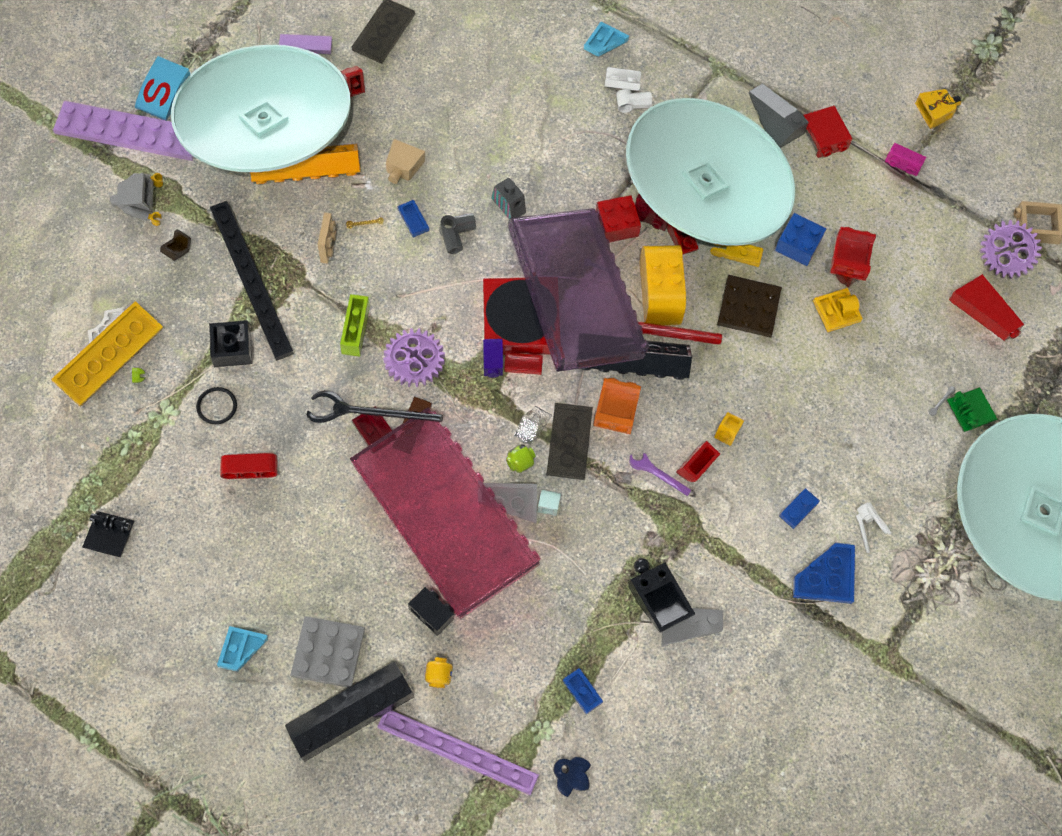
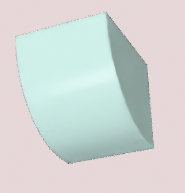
M542 490L537 512L557 516L561 493Z

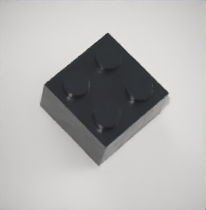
M248 320L209 323L210 357L214 368L252 364L251 330Z

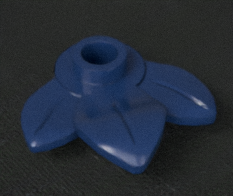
M574 757L571 760L559 759L556 761L553 771L558 778L557 788L562 795L568 797L573 789L578 791L589 789V779L585 774L591 767L589 761L581 757ZM563 765L567 767L566 773L562 772Z

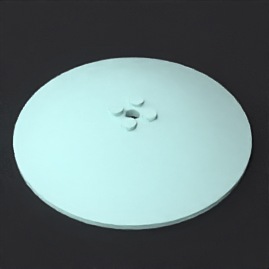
M286 45L250 46L213 58L188 76L174 97L171 108V121L175 135L185 150L208 165L236 172L272 171L295 165L314 156L339 135L350 113V92L341 72L331 62L316 53Z
M672 99L658 103L646 110L636 120L629 133L626 144V160L629 174L636 189L655 213L683 233L714 244L748 245L773 235L788 219L795 200V183L790 165L772 137L758 124L740 112L725 105L703 99Z
M1025 414L1010 417L988 428L975 440L966 453L961 464L957 484L959 513L968 538L975 550L1001 578L1014 587L1036 597L1062 601V418L1045 414ZM1040 507L1046 509L1047 515L1041 513Z

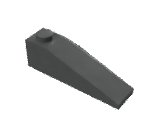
M763 83L749 91L753 106L759 114L760 123L763 124L765 131L780 148L805 134L809 122L795 107Z

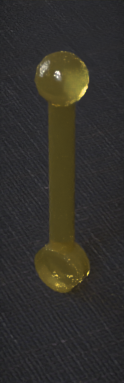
M379 217L378 219L368 221H347L346 226L351 229L357 225L383 224L384 219Z

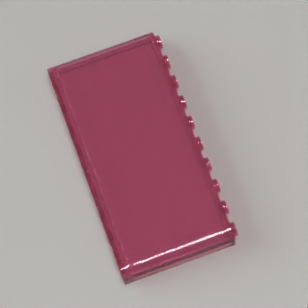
M429 407L421 411L422 413L437 414L435 411L431 412ZM409 419L352 456L350 461L447 603L453 608L456 616L461 620L540 566L539 561L541 558L535 550L531 551L527 546L529 541L524 534L520 535L517 532L518 526L512 518H507L505 515L507 511L501 503L497 504L494 499L496 496L492 489L484 486L483 477L479 472H474L472 469L473 463L468 456L464 458L461 453L463 450L459 443L451 440L450 436L452 435L446 426L442 427L439 422Z

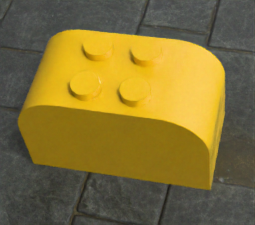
M642 246L639 265L644 322L658 325H681L686 309V287L681 246Z

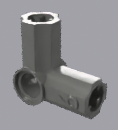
M473 213L455 217L445 215L441 218L439 232L443 237L447 253L457 254L463 250L459 233L476 229V220Z

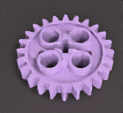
M1009 220L1008 225L1002 221L1001 227L997 224L994 225L995 231L992 229L988 230L990 235H984L983 238L986 241H982L981 245L985 248H981L980 252L985 253L981 259H987L984 266H991L989 272L995 269V276L1002 273V278L1004 279L1006 274H1009V278L1012 279L1014 274H1016L1017 278H1020L1021 272L1027 275V269L1033 270L1032 264L1037 265L1038 263L1035 258H1040L1041 256L1037 251H1040L1042 247L1037 246L1041 240L1034 239L1037 233L1031 234L1032 227L1027 230L1025 229L1026 223L1021 227L1019 226V221L1013 225L1012 220ZM1019 235L1022 241L1015 242L1012 236ZM1001 240L1004 246L997 247L994 241ZM1023 244H1026V245H1027L1026 247L1016 248V247H1019V246H1021V245H1023ZM1009 246L1011 249H1014L1013 253L1010 250L1006 251ZM1018 253H1026L1027 258L1020 259L1018 257ZM1001 257L1008 258L1009 263L1002 264L999 259Z
M411 328L408 334L405 330H403L402 336L396 333V340L390 338L391 344H386L387 350L384 351L385 357L383 359L386 364L385 369L389 370V376L394 375L395 382L401 379V385L408 382V387L412 383H415V386L418 387L419 382H422L425 386L426 380L433 382L432 376L439 377L438 371L442 372L443 368L441 365L445 364V359H443L445 358V352H442L443 345H439L440 340H434V334L428 337L427 330L421 334L420 329L414 333ZM411 344H416V345H417V346L414 347V348L409 347V345H411ZM425 355H431L432 357H431V358H424L423 356H425ZM399 357L405 358L403 361L397 360ZM413 368H419V369H420V370L417 371V372L411 371Z

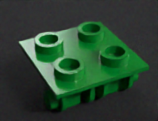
M980 387L963 394L959 391L954 394V397L947 399L964 432L998 420Z

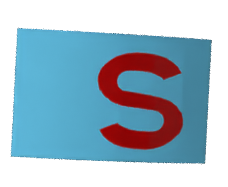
M158 56L142 84L135 108L167 121L171 115L172 103L178 89L187 77L191 75L189 69Z

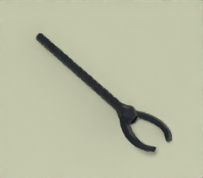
M328 390L315 393L311 399L314 400L318 397L332 399L335 402L333 405L334 412L325 416H315L310 411L306 413L307 418L315 423L328 422L348 413L433 422L443 421L442 414L351 406L344 402L338 394Z

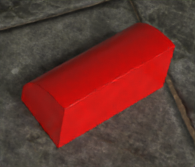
M705 441L698 446L676 473L687 481L696 482L718 458L720 453L708 441Z

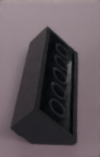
M579 334L576 367H580L582 370L598 369L601 372L617 371L620 374H628L630 372L636 373L639 376L655 375L658 378L669 376L677 380L690 377L692 363L690 345Z
M392 662L289 722L285 727L301 759L306 762L379 719L384 714L413 699L414 694L396 663Z

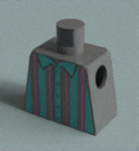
M507 178L494 187L491 198L511 222L526 213L524 194L515 185L514 181Z

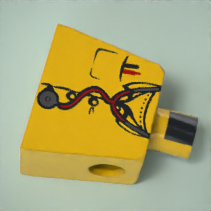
M942 89L920 93L915 104L928 127L933 129L954 116L957 106L961 105V99L958 95L951 97L947 90Z

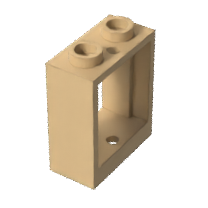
M1021 201L1014 210V218H1016V222L1019 221V226L1022 227L1026 223L1025 229H1029L1027 226V213L1051 215L1052 230L1032 229L1031 234L1037 233L1034 239H1040V243L1061 244L1062 204ZM1017 235V241H1022V238Z

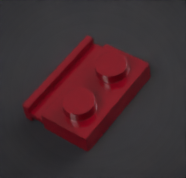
M361 414L352 419L353 425L371 452L396 439V435L383 416Z

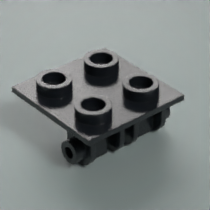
M96 511L95 514L92 513L89 518L92 523L82 548L121 558L135 521Z

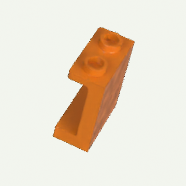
M604 378L593 426L631 434L641 386L633 382H621L615 378Z

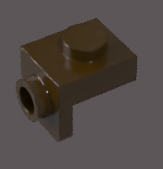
M177 229L174 231L173 239L161 245L160 252L175 261L189 252L191 238Z

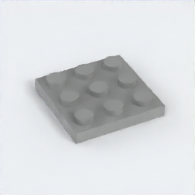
M305 616L290 676L347 688L351 687L365 627Z

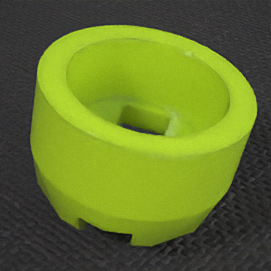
M132 368V383L144 381L145 377H140V374H145L143 369Z

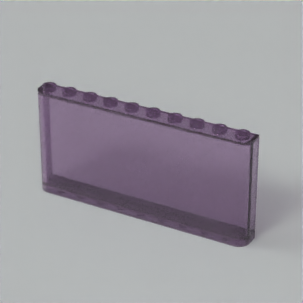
M594 208L509 218L507 227L556 372L644 359L646 351H648V342L646 339L644 340L642 326L638 324L637 313L631 306V297L627 295L626 284L620 277V268L616 266L615 255L611 252L609 240L604 235V227L600 224L598 211H595Z

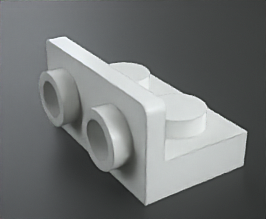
M607 67L605 86L639 91L641 71Z

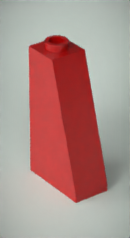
M983 274L955 290L949 298L951 303L1003 341L1010 337L1014 339L1021 334L1020 330L1024 323Z

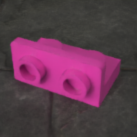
M894 142L885 162L893 167L904 170L908 174L917 176L926 157Z

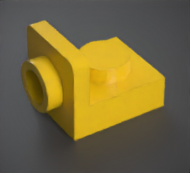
M727 412L714 438L731 446L745 420Z

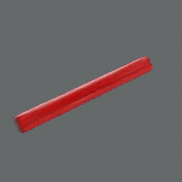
M632 321L630 327L631 332L718 345L722 342V334L638 321Z

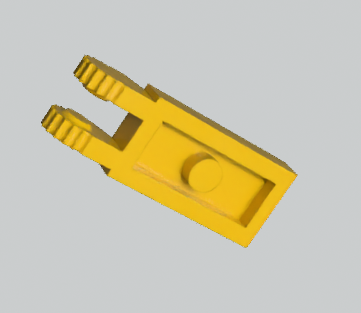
M714 244L720 248L713 247L710 253L716 257H724L759 267L764 249L749 244L738 246Z

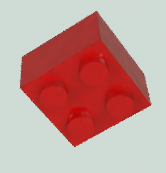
M632 195L597 202L595 214L604 244L639 237L641 223Z

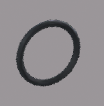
M222 387L207 389L199 396L196 404L198 416L206 423L215 425L230 420L237 409V400L234 394ZM222 391L231 397L233 409L226 418L214 421L204 417L200 410V404L208 393Z

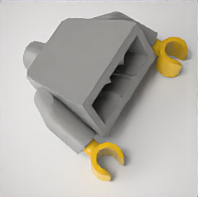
M144 173L132 174L128 179L119 182L117 194L110 197L111 204L121 208L127 215L146 221L150 219L153 225L159 226L160 221L154 220V218L162 219L159 212L149 214V212L152 211L153 185L155 187L163 186L162 175L160 173H155L153 176Z

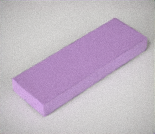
M280 34L279 45L298 47L316 54H331L332 36Z

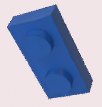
M805 488L779 517L791 528L795 529L819 504L820 500Z
M580 668L562 680L586 715L603 703V700Z

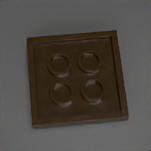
M728 275L717 325L771 338L782 287Z

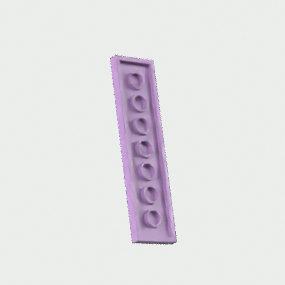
M64 101L53 128L54 133L58 135L193 161L194 158L180 144L170 121Z

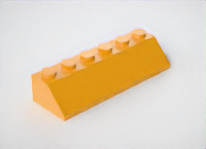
M356 143L327 146L314 156L295 165L272 171L250 172L251 182L264 184L269 180L284 182L285 179L290 178L293 181H299L303 177L319 179L323 175H328V177H338L339 174L345 173L347 176L356 175L357 172H360L358 145Z

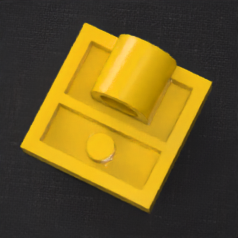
M848 288L816 297L813 300L827 332L859 323L863 319L859 312L858 298L854 294L851 295Z

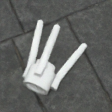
M871 502L861 505L857 509L859 514L856 515L866 553H870L863 520L866 523L875 520L885 534L891 535V531L877 514Z

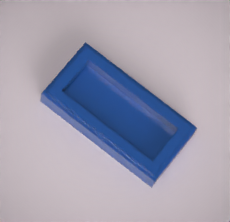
M414 200L397 206L413 238L429 231V226Z

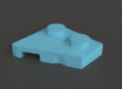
M600 22L584 44V50L599 57L628 42L629 35Z
M229 626L217 666L238 672L268 640V635Z

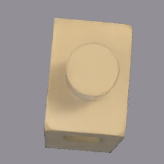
M394 139L386 160V171L390 173L388 180L394 184H397L400 178L407 181L411 180L425 162V151Z

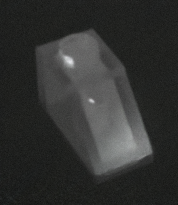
M537 406L533 407L522 417L514 436L518 437L521 442L531 445L537 440L552 415Z

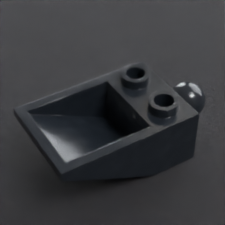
M639 558L634 563V569L640 575L630 579L628 587L638 605L659 633L694 616V610L666 562L649 570L650 564L648 560ZM647 582V584H648L647 586H642V585H641V584Z

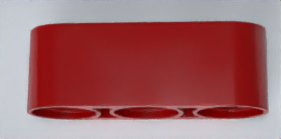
M273 453L221 456L220 477L223 479L272 478L278 474V456Z

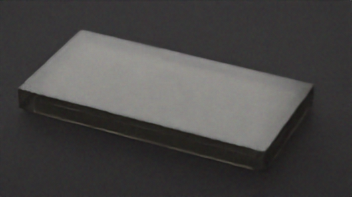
M383 0L352 45V51L382 64L415 16V11L392 0Z
M555 403L546 476L585 480L593 407Z

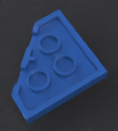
M835 543L802 572L798 573L793 580V598L853 604L855 545Z

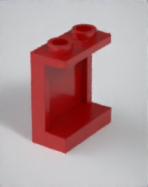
M835 105L803 115L809 122L806 129L818 149L816 153L817 158L828 157L832 153L844 152L849 148L853 138Z
M840 227L836 236L830 273L866 281L871 270L870 260L876 234L855 230L851 227Z

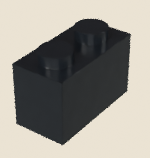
M424 587L408 603V609L438 636L454 620V610L449 604H443L439 600V595L431 589L429 591Z

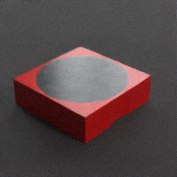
M483 278L484 339H502L503 355L506 352L535 355L559 354L558 278Z

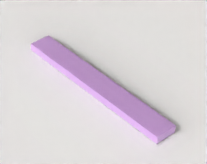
M393 710L384 714L377 726L385 732L528 795H531L539 776L534 772Z

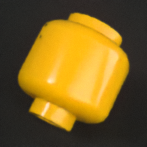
M435 657L434 661L427 663L425 681L429 683L430 687L445 688V685L451 683L453 666L446 663V658Z

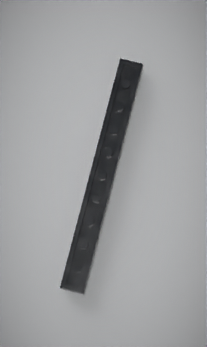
M224 201L210 206L212 215L275 360L278 361L293 355L291 345L228 202Z

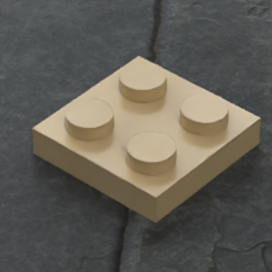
M325 212L317 245L320 262L328 264L329 257L333 256L332 241H336L337 231L335 230V221L332 220V214Z

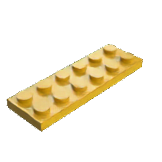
M135 301L51 380L81 407L163 329V326Z

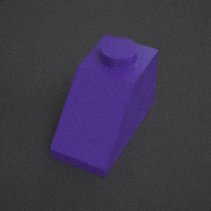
M483 339L484 376L490 378L503 376L502 339Z

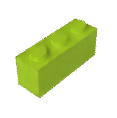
M350 294L340 342L343 355L361 356L370 309L368 296Z

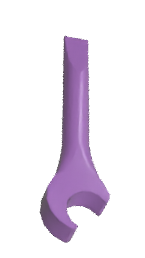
M643 453L642 460L640 461L634 460L632 455H630L629 463L632 468L652 473L686 496L691 492V489L658 469L645 453Z

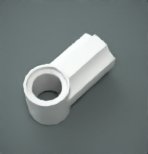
M622 89L616 94L618 110L622 113L630 112L636 108H650L652 106V94L650 92L632 93L628 89Z

